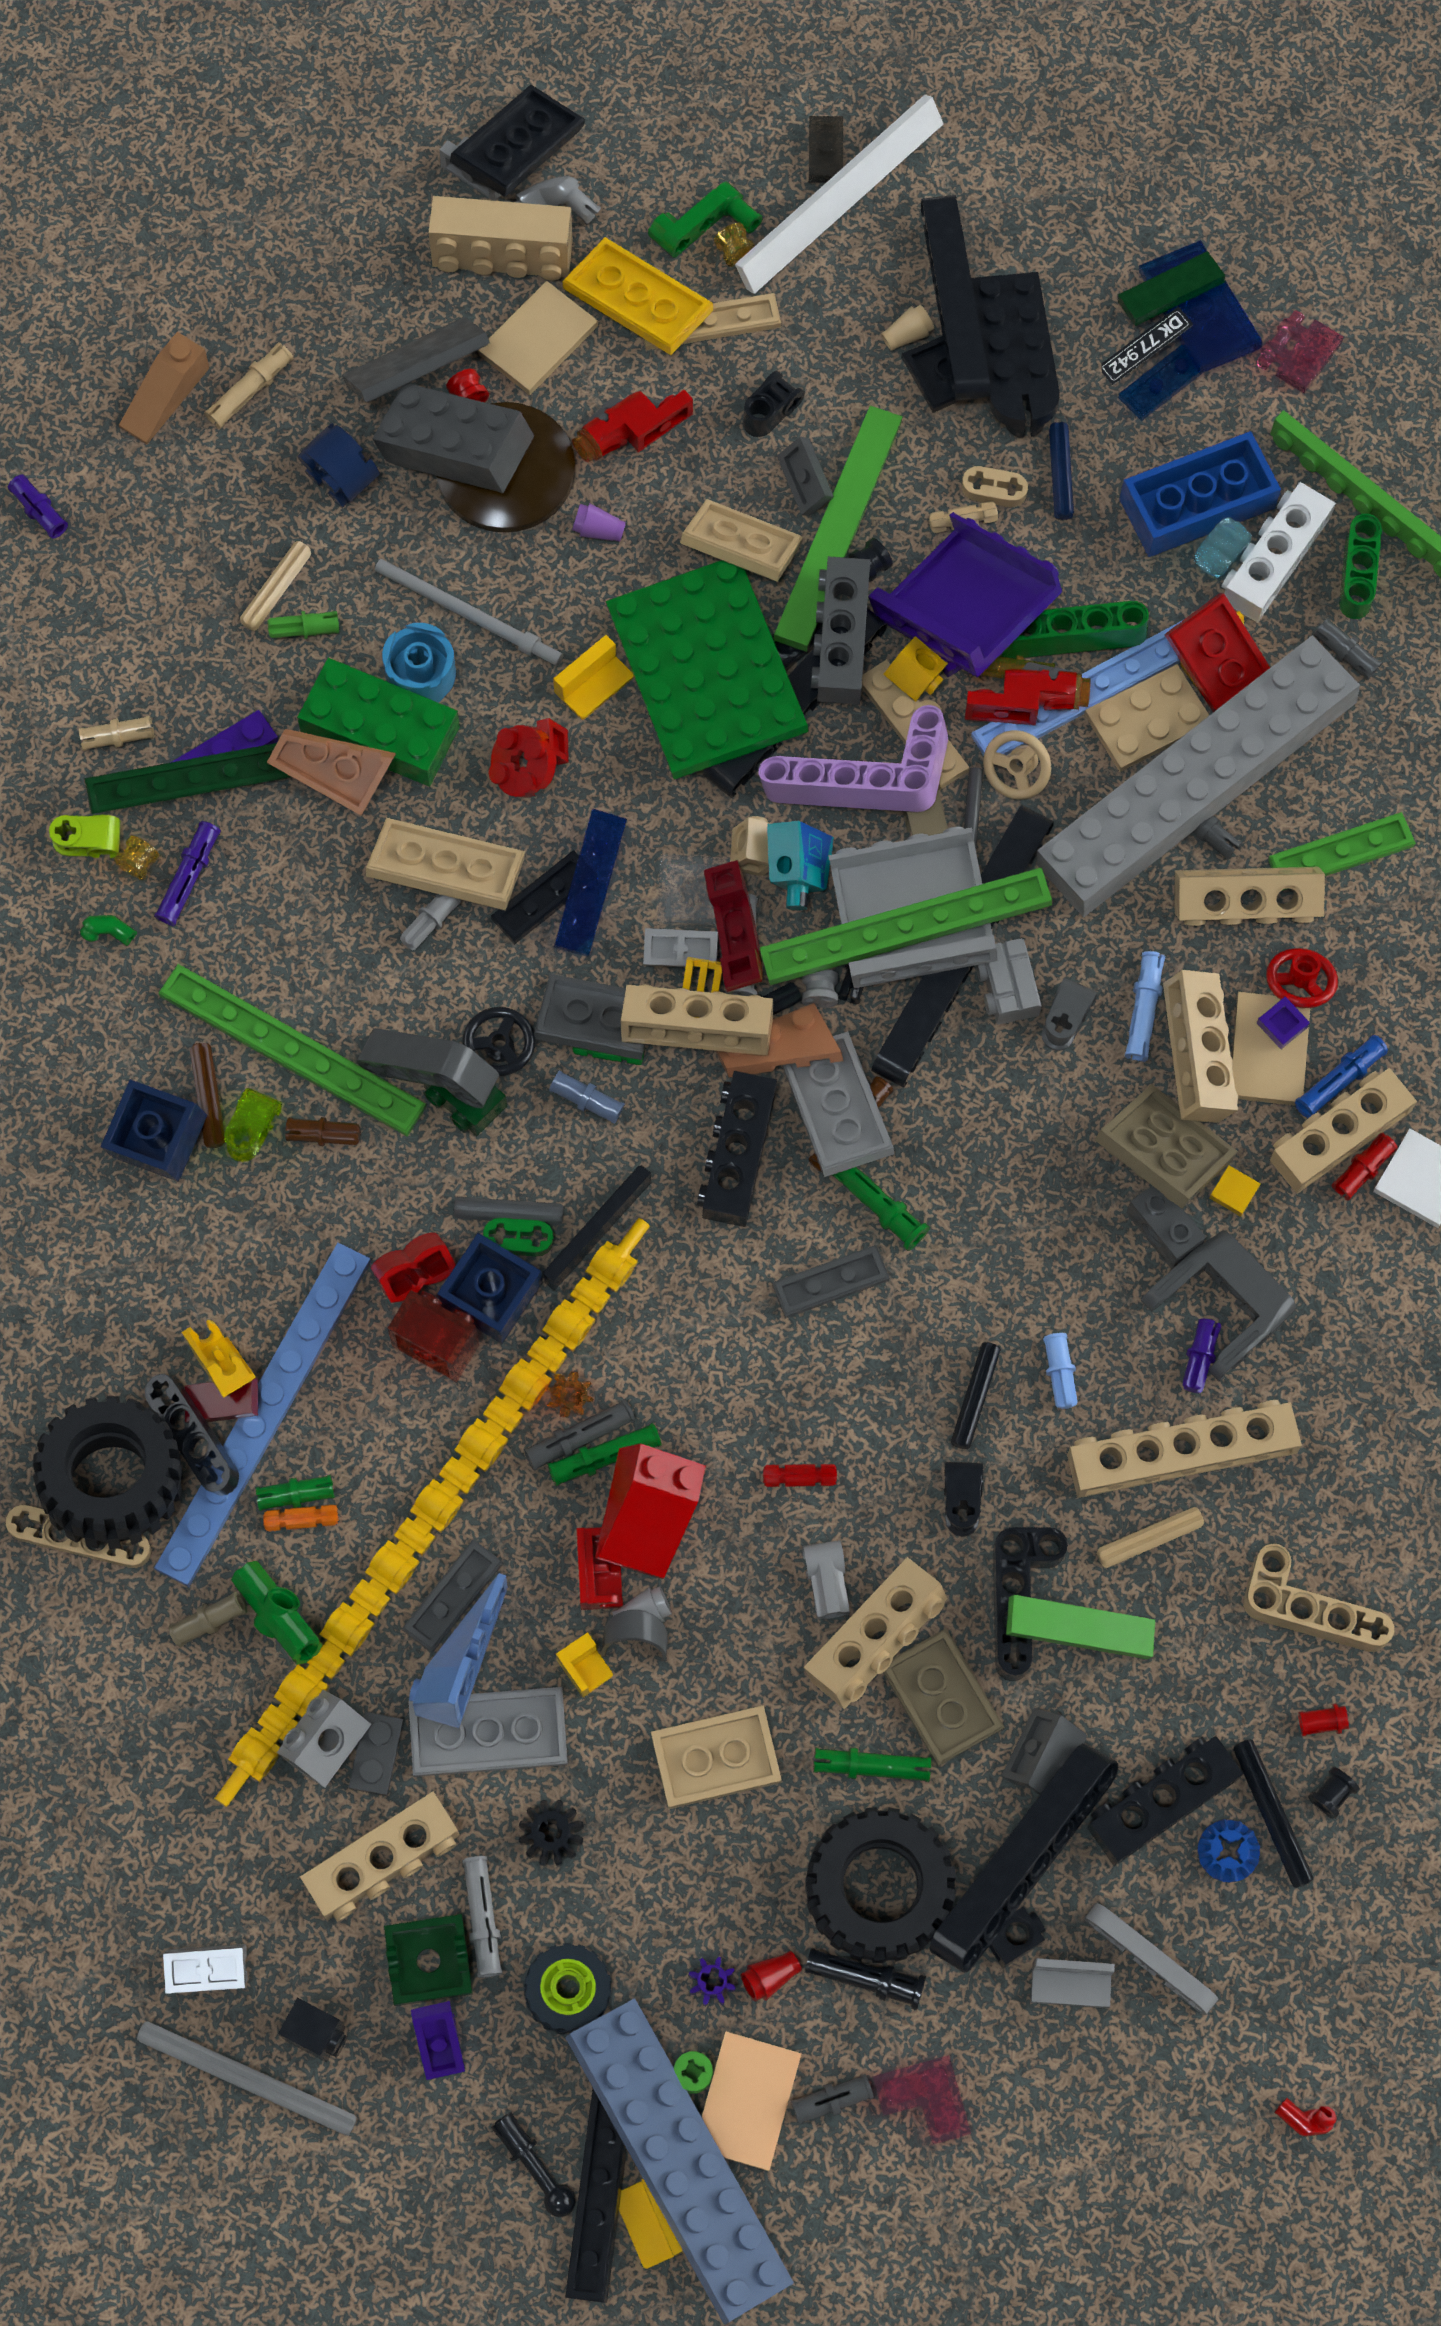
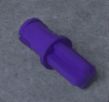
M1205 1318L1198 1320L1192 1347L1187 1349L1186 1355L1189 1357L1182 1384L1184 1390L1199 1394L1203 1391L1210 1364L1216 1360L1214 1351L1219 1332L1221 1331V1324L1215 1323L1214 1320Z

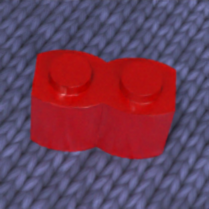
M433 1232L414 1238L406 1245L404 1250H395L382 1255L370 1268L390 1303H395L411 1298L420 1291L423 1285H431L443 1281L450 1275L456 1264L445 1243L437 1233Z

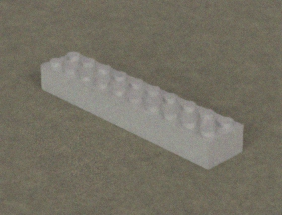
M1313 635L1039 848L1037 850V866L1039 868L1042 867L1043 873L1084 918L1195 831L1201 823L1214 816L1355 705L1358 699L1360 684Z

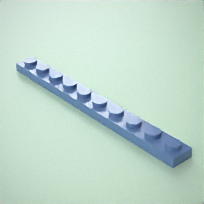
M337 1242L258 1383V1416L238 1418L223 1445V1448L239 1472L237 1487L228 1495L220 1496L207 1491L202 1485L200 1486L154 1567L156 1571L190 1587L371 1263L370 1258ZM212 1465L211 1468L214 1469L218 1476L216 1483L221 1484L223 1481L221 1478L223 1471L216 1469Z

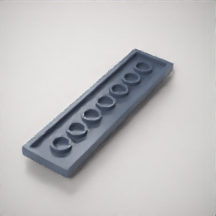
M636 1999L628 2001L567 2035L565 2038L723 2324L729 2323L794 2283L688 2092L682 2088L674 2067Z

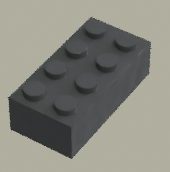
M407 383L400 388L372 439L384 459L391 464L504 493L534 435L520 411Z

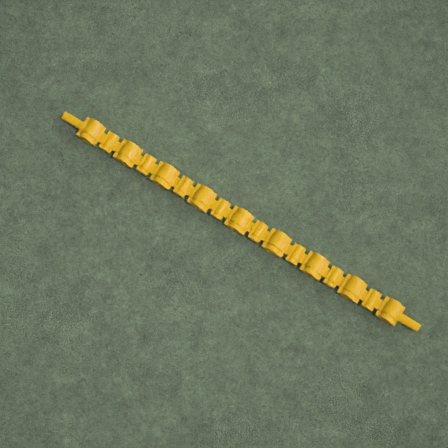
M638 1218L618 1246L606 1241L599 1248L585 1270V1273L592 1277L590 1281L582 1277L570 1294V1297L575 1299V1301L571 1303L564 1299L552 1312L542 1329V1332L549 1337L545 1340L539 1336L527 1353V1356L532 1359L530 1363L521 1358L508 1372L503 1384L498 1389L505 1397L502 1400L495 1396L483 1413V1416L488 1418L486 1423L477 1418L465 1431L459 1444L454 1449L461 1457L457 1460L452 1456L439 1473V1476L444 1479L443 1482L440 1484L435 1479H432L421 1491L413 1507L410 1509V1512L416 1516V1519L412 1521L407 1517L394 1534V1537L399 1540L397 1545L388 1540L375 1554L365 1571V1574L372 1579L369 1583L362 1579L349 1596V1599L354 1604L350 1607L345 1602H342L340 1607L331 1614L319 1634L327 1641L322 1646L318 1655L312 1657L307 1662L309 1665L306 1669L296 1665L285 1677L277 1693L274 1695V1698L281 1704L278 1708L270 1704L257 1722L263 1727L262 1730L258 1732L251 1727L236 1744L228 1760L237 1768L214 1798L220 1804L227 1807L249 1776L260 1783L263 1777L273 1768L279 1758V1754L276 1752L280 1747L276 1743L279 1739L283 1741L286 1734L296 1727L298 1722L294 1718L297 1715L303 1717L309 1703L319 1696L322 1690L327 1691L329 1685L322 1680L325 1676L332 1680L345 1663V1660L340 1657L342 1652L351 1657L361 1647L368 1637L370 1630L375 1625L368 1619L369 1615L372 1614L378 1618L391 1600L385 1593L390 1590L397 1595L399 1590L406 1585L412 1577L415 1568L420 1563L413 1555L417 1552L423 1556L435 1539V1536L430 1533L433 1528L442 1533L452 1522L464 1502V1499L459 1497L458 1493L462 1491L467 1495L480 1477L475 1472L477 1467L486 1472L500 1456L508 1442V1438L502 1435L503 1431L505 1430L511 1434L524 1417V1414L519 1412V1409L523 1407L530 1412L533 1406L540 1401L552 1382V1378L547 1376L546 1372L549 1370L555 1374L567 1358V1354L562 1350L566 1347L573 1352L588 1335L595 1322V1318L590 1316L589 1313L593 1311L598 1315L611 1297L605 1291L609 1288L616 1293L628 1280L638 1263L636 1259L631 1257L630 1253L649 1229L650 1225L646 1221Z

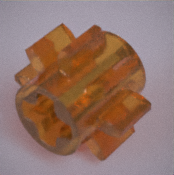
M571 1371L568 1375V1380L562 1374H555L556 1383L552 1387H545V1391L550 1393L551 1401L547 1404V1407H560V1417L567 1418L570 1414V1409L577 1415H583L584 1410L582 1406L586 1402H593L594 1400L588 1396L586 1389L591 1385V1382H579L578 1372ZM566 1388L574 1389L575 1392L570 1395L573 1401L564 1400V1397L568 1394Z

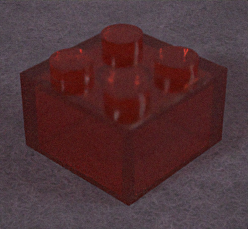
M410 1290L387 1328L392 1347L449 1379L458 1382L480 1345L477 1328L473 1324L474 1319L457 1309L453 1313L440 1306L442 1302L438 1298L423 1291L419 1295Z

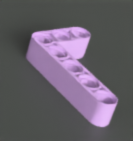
M932 705L922 706L913 713L901 764L784 756L769 757L759 766V777L767 798L775 803L909 812L925 811L936 800L948 743V732L943 713L938 707Z

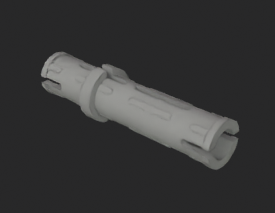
M474 1856L462 1860L472 1925L469 1941L474 1943L478 1972L477 1978H489L503 1974L497 1942L501 1935L500 1930L495 1927L487 1856Z

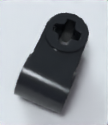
M777 370L772 372L745 402L744 430L753 437L766 436L801 404L805 391L801 388L795 389L782 378L781 372ZM755 414H762V415H764L765 417L758 418V417H755V416H753V415H755Z
M945 1462L944 1496H946V1526L956 1536H969L976 1531L979 1524L983 1493V1463ZM960 1509L966 1510L968 1516L966 1522L959 1521L958 1513Z

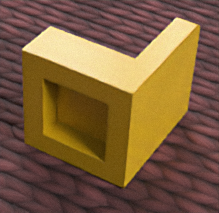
M588 1632L556 1653L558 1663L582 1698L613 1677L612 1671L598 1653L596 1643Z

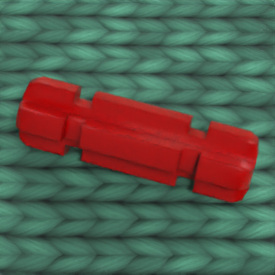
M815 1464L785 1465L784 1468H779V1465H766L763 1468V1483L766 1487H779L780 1483H785V1487L815 1486V1483H821V1486H834L837 1482V1468L834 1464H821L820 1467H815Z

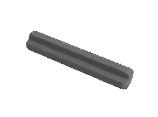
M457 1197L454 1202V1216L457 1219L487 1221L495 1218L539 1220L548 1225H561L564 1208L560 1203Z

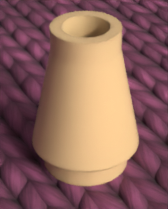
M921 305L915 308L911 306L886 331L881 333V337L890 351H893L898 347L928 337V332L934 329V325L928 313Z

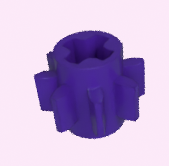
M721 1957L715 1960L714 1965H707L706 1961L701 1958L700 1966L702 1969L700 1972L692 1971L688 1974V1977L697 1981V1986L690 1990V1995H696L700 1992L704 1996L703 2006L705 2007L708 2005L710 1998H717L718 2002L724 2005L725 2002L722 1995L724 1991L735 1992L736 1990L733 1984L727 1983V1978L732 1976L735 1970L730 1968L724 1971L720 1967ZM711 1972L718 1973V1981L722 1982L723 1985L722 1987L715 1986L713 1992L706 1990V1982L702 1981L701 1978L709 1977Z

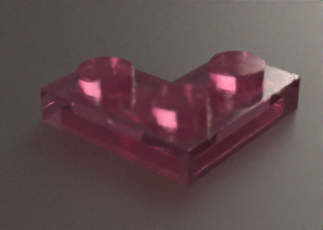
M949 2055L872 2077L883 2117L921 2106L932 2145L971 2134Z

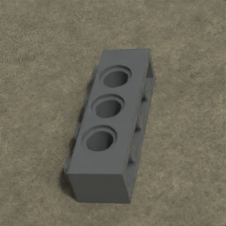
M828 556L827 570L820 569L818 591H825L824 602L817 601L816 623H823L822 634H815L813 655L820 656V667L812 666L811 688H818L817 702L860 705L870 559ZM844 594L849 596L851 599L847 601H839L835 598V596ZM835 627H844L848 630V632L839 634L834 632L832 629ZM834 659H841L844 662H846V664L843 666H834L830 663V661Z

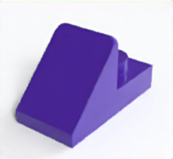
M450 2001L411 2009L412 2022L426 2080L465 2072L454 2013H452Z

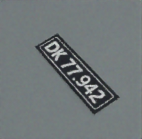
M1179 306L1104 361L1102 363L1103 375L1113 386L1194 324Z

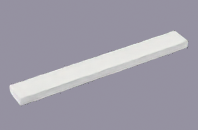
M928 95L922 96L735 264L747 290L755 294L943 125L933 97Z

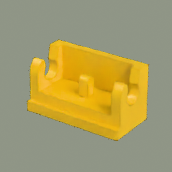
M207 1320L206 1325L211 1331L208 1338L199 1339V1335L191 1327L182 1331V1334L198 1362L224 1398L256 1377L228 1337L224 1338L218 1326L213 1321Z

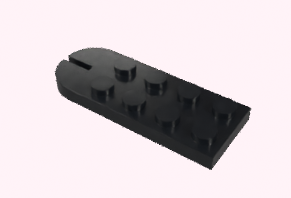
M1031 272L971 278L989 373L990 397L988 399L991 412L998 421L1005 424L1008 431L1019 438H1023L1026 418L1022 400H1025L1026 410L1031 414L1030 435L1034 437L1055 416L1060 398L1039 273Z

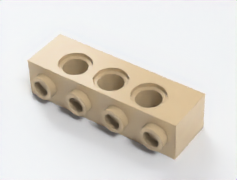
M1319 867L1175 870V915L1179 921L1184 920L1185 925L1199 926L1206 924V920L1220 919L1221 924L1227 925L1240 924L1242 919H1256L1257 923L1272 924L1277 923L1278 918H1292L1293 922L1308 923L1313 922L1314 917H1324L1325 873ZM1287 888L1293 889V898L1288 903H1277V896L1280 891ZM1250 889L1257 890V899L1252 904L1244 905L1241 903V896L1245 891ZM1214 890L1222 892L1221 900L1217 904L1209 906L1204 903V899L1209 892Z
M1181 970L1163 983L1181 1120L1219 1123L1238 1111V1094L1235 1090L1233 1059L1230 1055L1228 1041L1229 1028L1226 1023L1223 1005L1224 992L1221 988L1219 974Z
M626 985L621 1016L622 1042L768 1056L773 1022V998H763L758 995H731L723 992L690 991L685 988L667 989L650 985Z
M1390 1068L1380 1075L1376 1071L1372 1072L1359 1083L1361 1087L1352 1095L1344 1092L1330 1104L1332 1109L1324 1115H1321L1319 1112L1313 1114L1302 1124L1304 1129L1294 1136L1291 1133H1287L1273 1145L1275 1150L1270 1161L1296 1194L1375 1139L1379 1133H1383L1412 1112L1417 1100ZM1361 1103H1372L1377 1108L1378 1113L1370 1114L1365 1112L1361 1107ZM1342 1123L1346 1125L1349 1133H1337L1333 1129L1332 1124ZM1306 1143L1315 1144L1320 1149L1321 1154L1311 1155L1305 1151L1303 1145Z
M907 1557L803 1667L811 1682L843 1709L851 1702L860 1699L870 1681L877 1674H881L889 1668L893 1657L903 1646H908L915 1640L919 1629L929 1618L932 1619L941 1612L945 1601L948 1599L941 1583ZM904 1604H912L906 1611H897ZM886 1631L881 1638L871 1639L875 1633ZM860 1659L855 1666L845 1667L850 1660Z
M433 1791L300 1876L325 1919L328 1921L334 1917L338 1922L352 1914L357 1909L354 1904L365 1896L373 1900L385 1893L390 1888L387 1882L401 1874L403 1878H407L423 1867L421 1860L432 1853L439 1857L453 1849L457 1845L454 1839L459 1837L460 1834ZM413 1829H421L426 1833L424 1844L417 1848L409 1847L405 1843L407 1833ZM380 1850H387L393 1854L391 1865L385 1869H377L372 1865L373 1856ZM353 1871L359 1874V1884L355 1889L345 1891L339 1888V1879L345 1872Z

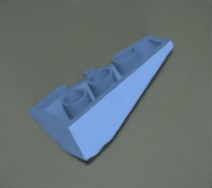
M499 1573L425 1667L421 1680L417 1678L414 1680L409 1701L413 1702L416 1716L452 1727H460L508 1588L506 1575Z

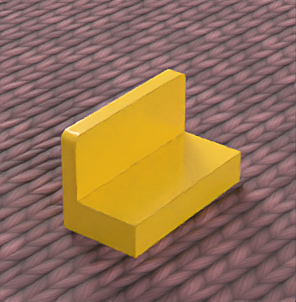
M605 635L553 678L554 693L580 719L584 720L629 683L634 676L616 657V644Z
M641 2179V2182L621 2190L619 2211L642 2266L648 2269L683 2253V2250L644 2179Z

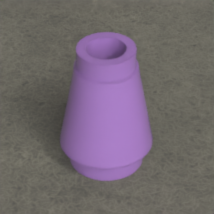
M589 503V506L580 504L572 531L580 533L579 537L620 542L626 522L619 520V518Z

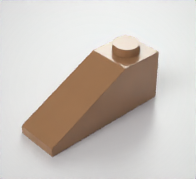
M176 332L155 358L123 416L119 427L145 444H148L209 370L205 349L179 332Z

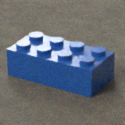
M1250 431L1124 479L1119 500L1148 557L1275 509L1281 488Z

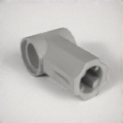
M841 1541L802 1546L803 1559L806 1560L807 1566L806 1576L807 1579L811 1580L817 1619H831L849 1615V1602L843 1576L846 1573Z

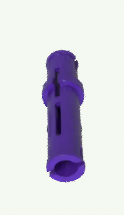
M199 822L189 847L183 849L181 853L183 859L157 912L154 914L158 921L171 926L176 925V921L191 894V890L202 868L208 866L210 862L208 858L209 853L218 835L221 833L218 827L209 822Z

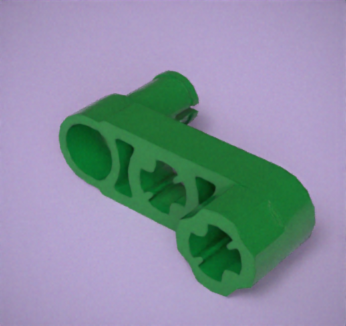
M725 181L708 193L680 219L677 220L669 212L661 213L648 229V236L670 256L675 258L723 216L732 217L749 234L759 227L763 216L743 200V195L736 188Z

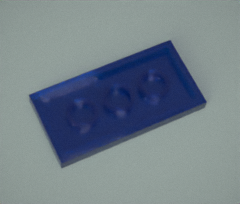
M1201 240L1139 265V273L1145 282L1206 252L1207 249ZM1226 280L1225 283L1178 305L1194 324L1179 335L1178 339L1199 374L1262 349V339ZM1173 307V308H1171V309H1169V310L1163 312L1164 316H1166L1168 313H1170V312H1171L1172 310H1174L1176 307Z

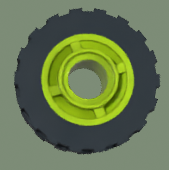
M563 1943L562 1946H551L546 1952L543 1953L542 1951L528 1969L524 1985L526 2006L532 2013V2018L536 2022L541 2023L543 2028L548 2031L553 2030L561 2035L572 2033L603 2016L607 2009L611 1996V1978L608 1975L607 1966L604 1961L601 1962L598 1955L594 1951L590 1952L585 1949V1946L579 1944L574 1946L571 1943ZM565 1979L573 1980L578 1985V1994L571 1999L561 1997L556 1990V1986L560 1981Z

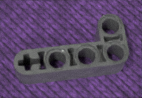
M378 1028L372 1030L357 1059V1063L362 1068L379 1076L443 1087L465 1104L481 1109L484 1107L499 1077V1073L463 1044L450 1040Z

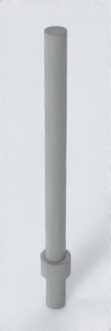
M383 559L377 562L375 566L376 572L517 645L518 650L532 657L534 654L555 666L561 663L564 654L542 643L540 637L528 631L523 633Z

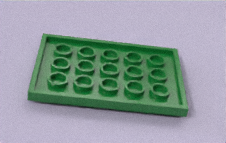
M720 560L606 601L611 619L674 780L809 732L808 724L744 568Z

